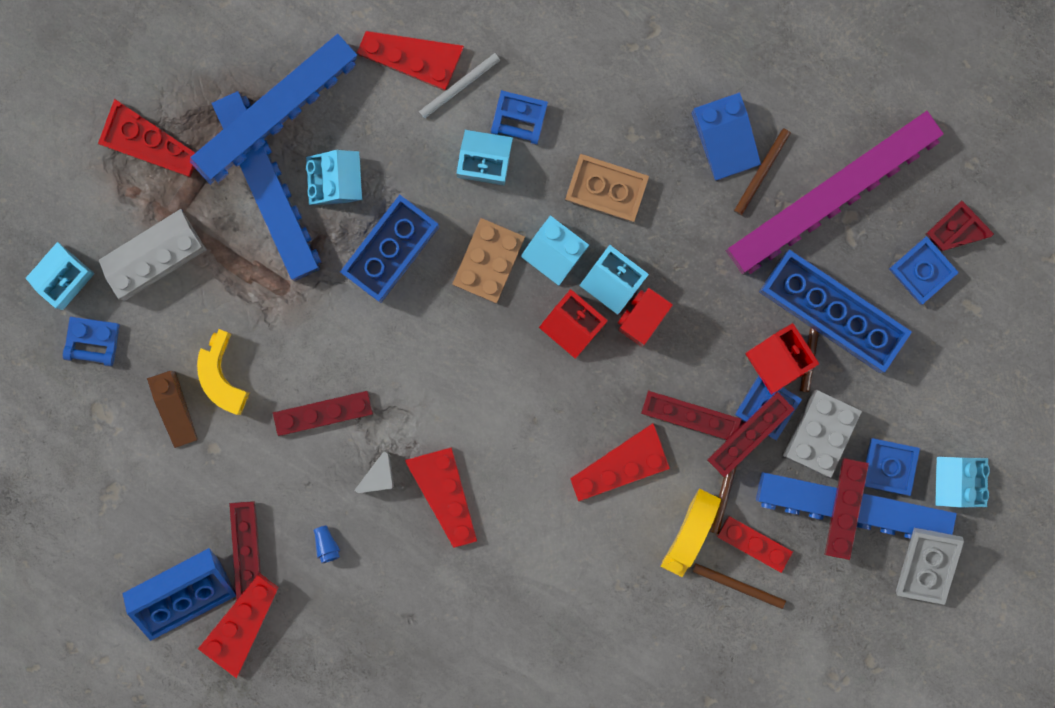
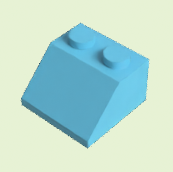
M549 216L521 257L559 286L588 249L589 244L552 216Z

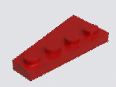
M366 31L358 48L357 55L446 91L464 46Z
M114 99L98 144L191 177L194 166L190 163V157L195 152Z
M654 423L570 478L578 501L670 469Z
M452 447L405 460L453 548L476 542V534Z
M258 573L201 643L198 650L237 679L279 587L261 573Z

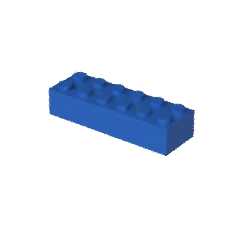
M791 250L785 252L759 291L760 294L878 373L886 372L912 333V331Z

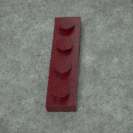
M649 390L647 391L641 411L643 415L725 440L739 429L741 418Z
M368 391L272 412L278 436L373 415Z
M776 392L707 461L725 478L795 409L779 392Z
M843 458L824 555L846 560L851 558L869 463Z
M255 501L229 503L236 599L241 596L258 573H261Z

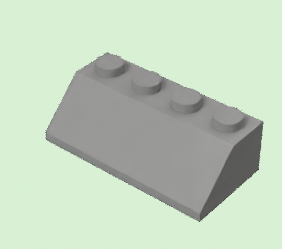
M182 209L102 257L99 259V263L107 282L117 298L126 301L207 249Z

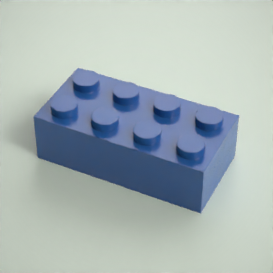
M399 194L340 272L378 302L382 303L440 226Z

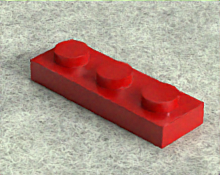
M730 516L727 517L717 535L721 540L782 573L793 551Z

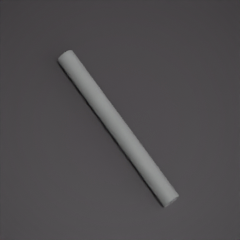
M496 53L492 54L419 111L424 119L497 64L500 59Z

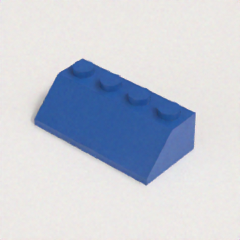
M210 548L122 593L127 615L150 641L236 597V592L221 562Z

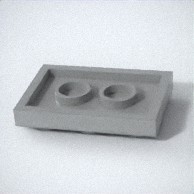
M914 528L896 588L897 596L945 605L963 547V537Z

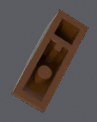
M167 371L147 378L154 402L174 448L197 441L198 438L176 371Z

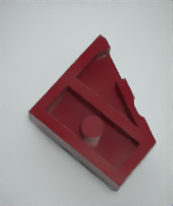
M961 200L925 235L942 252L992 237L994 233Z

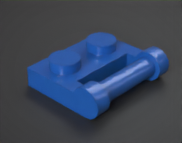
M501 90L491 134L498 135V133L529 140L531 141L530 143L538 145L548 102ZM502 117L533 124L534 129L529 131L501 124Z
M70 317L66 344L63 350V360L72 361V359L100 362L104 363V366L112 367L115 360L120 324ZM75 343L107 346L106 353L75 349Z

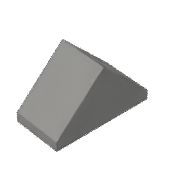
M387 451L381 454L354 491L364 493L394 488L390 454Z

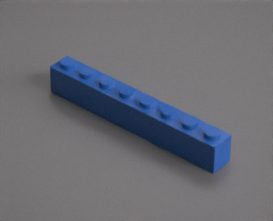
M337 33L192 155L190 163L210 185L215 180L219 183L229 174L227 172L229 168L233 165L238 167L247 159L246 154L252 149L257 151L265 144L266 141L264 139L268 135H276L284 127L282 124L288 118L290 120L295 119L302 112L301 107L306 103L309 105L314 103L320 97L319 92L324 88L328 90L338 81L337 77L341 73L348 74L356 66L354 62L356 61L357 54Z
M237 91L213 102L212 106L224 129L251 107L247 96L242 97ZM265 139L266 142L257 151L252 149L246 154L247 159L240 167L291 280L297 281L321 270L318 264L322 261L317 250H312L309 245V241L312 240L307 228H302L299 223V219L302 216L297 206H292L289 201V197H292V194L287 184L282 185L279 179L282 172L276 161L272 163L269 156L272 150Z
M761 472L756 501L762 502L761 507L775 510L776 505L786 507L785 512L799 515L800 510L809 512V517L823 520L824 515L832 517L837 488ZM863 494L857 527L871 530L872 526L881 527L880 532L895 535V531L905 532L904 537L910 539L914 528L953 535L957 513Z

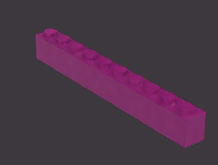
M925 111L725 251L741 274L746 271L752 274L762 267L760 261L766 257L772 260L782 253L779 248L787 243L789 247L802 239L799 234L806 229L811 233L821 226L819 220L825 216L831 219L841 212L839 207L847 202L850 206L861 198L858 193L864 189L870 192L880 185L879 179L886 175L890 178L899 172L900 168L898 166L904 161L909 165L920 157L918 153L920 150L926 148L929 151L940 143L938 138L944 133L929 112Z

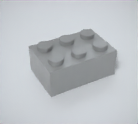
M818 390L812 391L783 457L831 478L862 411Z

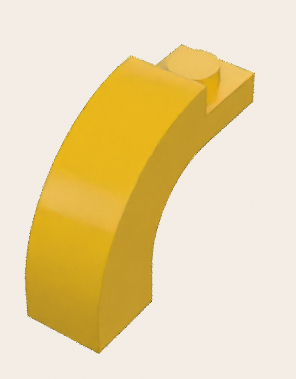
M218 329V332H214L210 339L209 346H211V350L200 348L197 361L199 381L204 392L212 402L228 412L241 415L250 392L231 385L225 379L222 373L221 362L232 334Z
M699 488L689 505L678 535L662 561V568L681 577L684 576L688 567H691L707 537L719 508L720 498Z

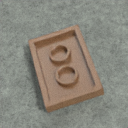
M580 154L565 201L634 223L649 176Z
M480 218L452 285L497 304L525 236Z

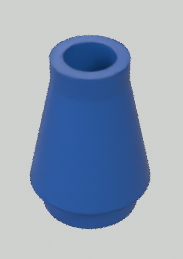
M325 525L314 529L317 558H320L321 563L331 562L340 558V549L329 532L328 526Z

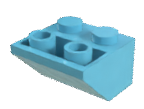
M465 130L456 173L457 178L505 186L513 137Z
M334 150L306 157L309 205L339 204L362 200L360 156L358 151Z
M57 242L26 277V280L53 307L64 310L95 273Z
M609 245L579 286L618 315L649 274Z
M937 457L936 506L987 507L989 499L988 476L990 473L988 458Z

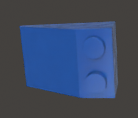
M740 92L693 109L691 114L715 181L761 165L749 117Z

